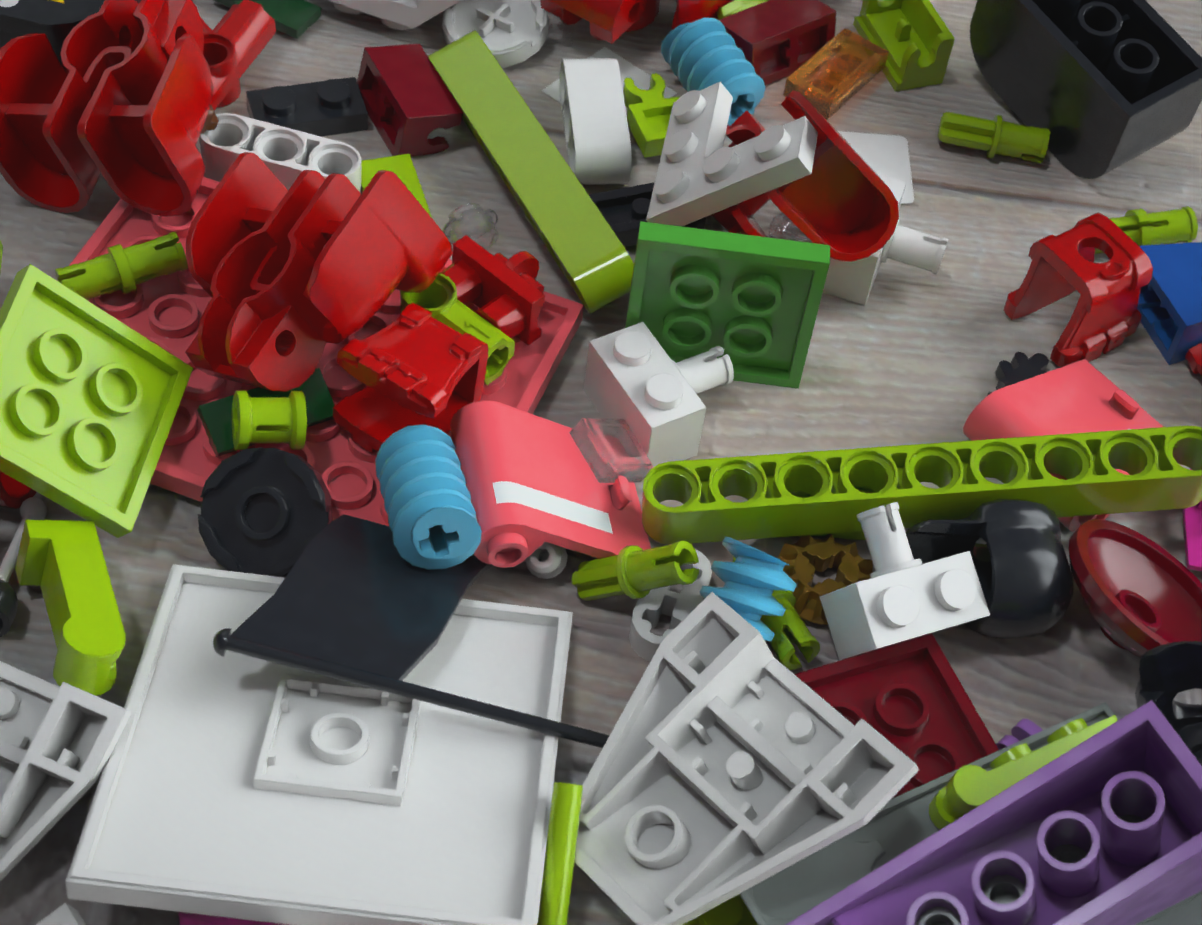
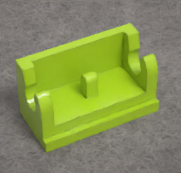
M863 0L860 16L854 18L853 26L894 91L898 92L942 84L955 38L929 0Z

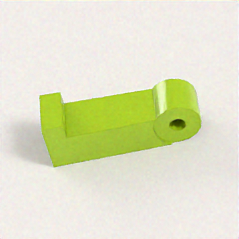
M25 520L15 570L19 585H38L41 587L57 646L53 677L59 686H61L62 682H65L95 696L102 695L110 691L115 684L116 660L125 646L126 634L94 521Z

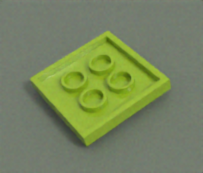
M32 264L27 265L16 273L0 309V471L83 519L94 521L97 527L116 538L132 532L193 367Z

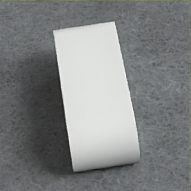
M562 58L560 65V101L569 167L582 185L629 184L632 162L631 141L618 60L609 58Z
M231 113L216 114L218 124L215 130H206L204 134L199 136L200 153L205 165L204 177L220 182L236 158L241 153L248 152L256 154L287 190L290 189L302 171L314 170L319 172L324 179L332 173L343 174L361 193V156L353 146L346 143Z

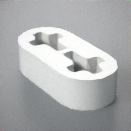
M696 550L699 563L680 566L681 570L699 569V575L695 582L683 585L680 594L670 591L671 586L651 589L648 595L637 600L633 610L629 641L637 655L649 662L652 660L662 640L704 600L700 595L702 586L710 585L712 570L707 557L698 550ZM661 613L671 616L670 627L664 632L663 636L651 633V629L657 626Z

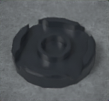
M276 448L244 449L223 460L205 481L200 496L203 498V501L201 503V515L198 514L199 533L209 554L228 571L285 578L308 543L332 522L331 496L320 473L301 456Z

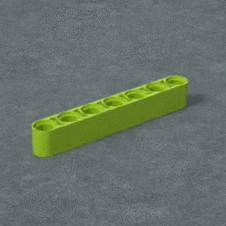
M473 30L428 55L429 60L463 111L462 119L589 314L629 293L634 268L631 257L478 32Z

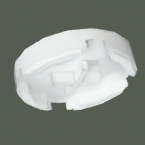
M461 0L452 9L450 7L444 11L442 22L446 45L476 30L502 68L522 63L536 54L547 40L549 29L548 12L541 8V0Z

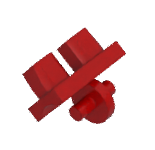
M467 235L453 243L452 264L442 274L448 276L455 283L457 299L466 306L471 302L480 308L476 311L478 315L510 338L516 336L529 346L541 337L542 329L538 326L537 319L545 301V294H543L544 286L535 280L539 270V261L527 251H520L509 259L501 253L493 256Z

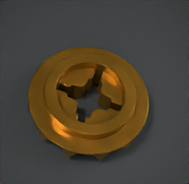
M832 534L826 535L823 539H813L810 535L801 536L798 542L793 545L784 543L778 559L789 564L784 566L783 571L797 584L794 592L791 591L796 598L795 610L802 619L817 624L828 625L820 596L853 583L870 579V574L873 573V561L864 559L858 554L856 542L845 546L835 542ZM828 567L837 569L835 580L828 578L822 583L818 582L813 588L811 587L815 570L823 572Z

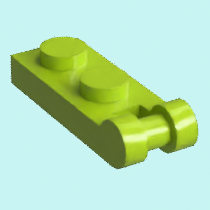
M1112 715L1090 726L1086 724L1083 718L1071 721L1057 729L1046 739L1048 745L1031 751L1028 744L1023 743L1002 753L990 763L992 769L990 771H986L976 765L962 766L949 779L947 785L931 800L929 804L931 821L941 830L1117 722L1118 719L1115 715Z

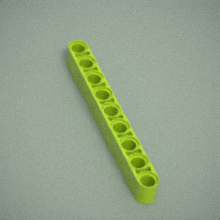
M1173 426L669 461L656 465L649 470L644 478L642 524L645 532L652 539L662 544H674L677 541H687L691 544L720 542L724 540L725 536L735 540L861 532L863 529L857 519V514L883 505L886 507V505L898 502L904 528H911L913 525L928 519L956 520L966 518L982 503L997 499H1019L1037 502L1054 511L1057 518L1185 509L1196 506L1202 501V428L1197 426ZM1180 465H1185L1191 468L1192 470H1188L1184 467H1181ZM1115 469H1121L1125 472H1128L1130 475L1122 474L1116 471ZM1050 473H1056V474L1062 475V476H1064L1067 480H1065V479H1058V478L1052 476ZM985 478H995L1004 484H994ZM921 482H931L940 488H928L923 486ZM855 487H869L875 490L876 492L863 493L857 490ZM804 491L811 494L812 497H796L790 492ZM737 495L746 498L748 501L741 503L732 502L725 499V497ZM677 500L683 503V505L667 507L660 504V502Z

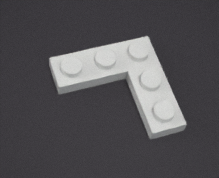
M721 82L700 91L691 90L683 94L677 101L673 102L646 218L647 222L684 226L812 174L818 137L817 130L807 117L804 116L785 125L771 126L759 136L733 147H723L733 100L732 95Z

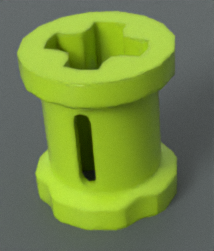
M246 390L235 391L232 403V434L236 450L247 449L250 443H288L292 450H302L304 448L307 432V408L302 391H291L288 397H249Z

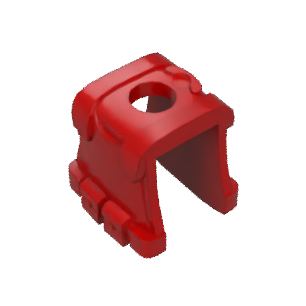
M1099 212L1079 220L1074 228L1057 236L1053 234L1048 235L1032 244L1029 251V256L1032 259L1029 270L1020 288L1008 294L1004 305V312L1011 320L1044 308L1076 290L1081 294L1065 330L1053 347L1050 359L1056 365L1063 367L1086 359L1088 362L1099 358L1101 353L1107 354L1122 345L1124 337L1126 338L1137 331L1142 318L1141 313L1137 310L1141 287L1149 284L1153 274V267L1147 254L1107 216ZM1097 248L1108 256L1109 261L1094 263L1095 249Z
M411 303L402 311L400 317L387 327L362 340L352 339L339 350L337 362L344 370L369 387L343 398L333 407V418L340 427L352 434L353 442L370 453H373L375 450L379 451L381 445L393 433L406 426L424 424L439 428L450 436L449 426L452 416L460 408L470 403L478 402L481 399L488 360V344L471 334H461L433 318L431 311L416 303Z

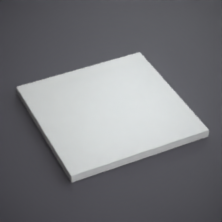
M172 564L124 706L125 709L131 712V715L103 768L65 881L67 899L287 925H537L559 737L226 650L224 657H222L213 648V639L216 633L222 629L230 628L232 629V634L275 594L285 578ZM462 599L438 643L403 681L560 722L573 612Z

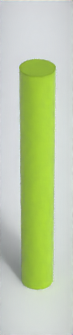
M561 782L553 783L537 925H567L583 785Z

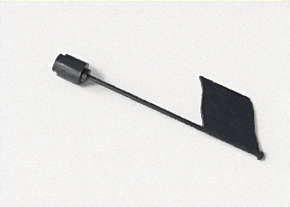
M345 514L330 522L308 543L271 598L232 634V629H222L216 633L213 639V648L222 657H224L226 650L600 748L604 747L610 736L404 682L405 677L438 643L469 587L493 565L478 560L473 554L464 562L446 569L428 570L414 566L400 556L393 543V532L389 526Z

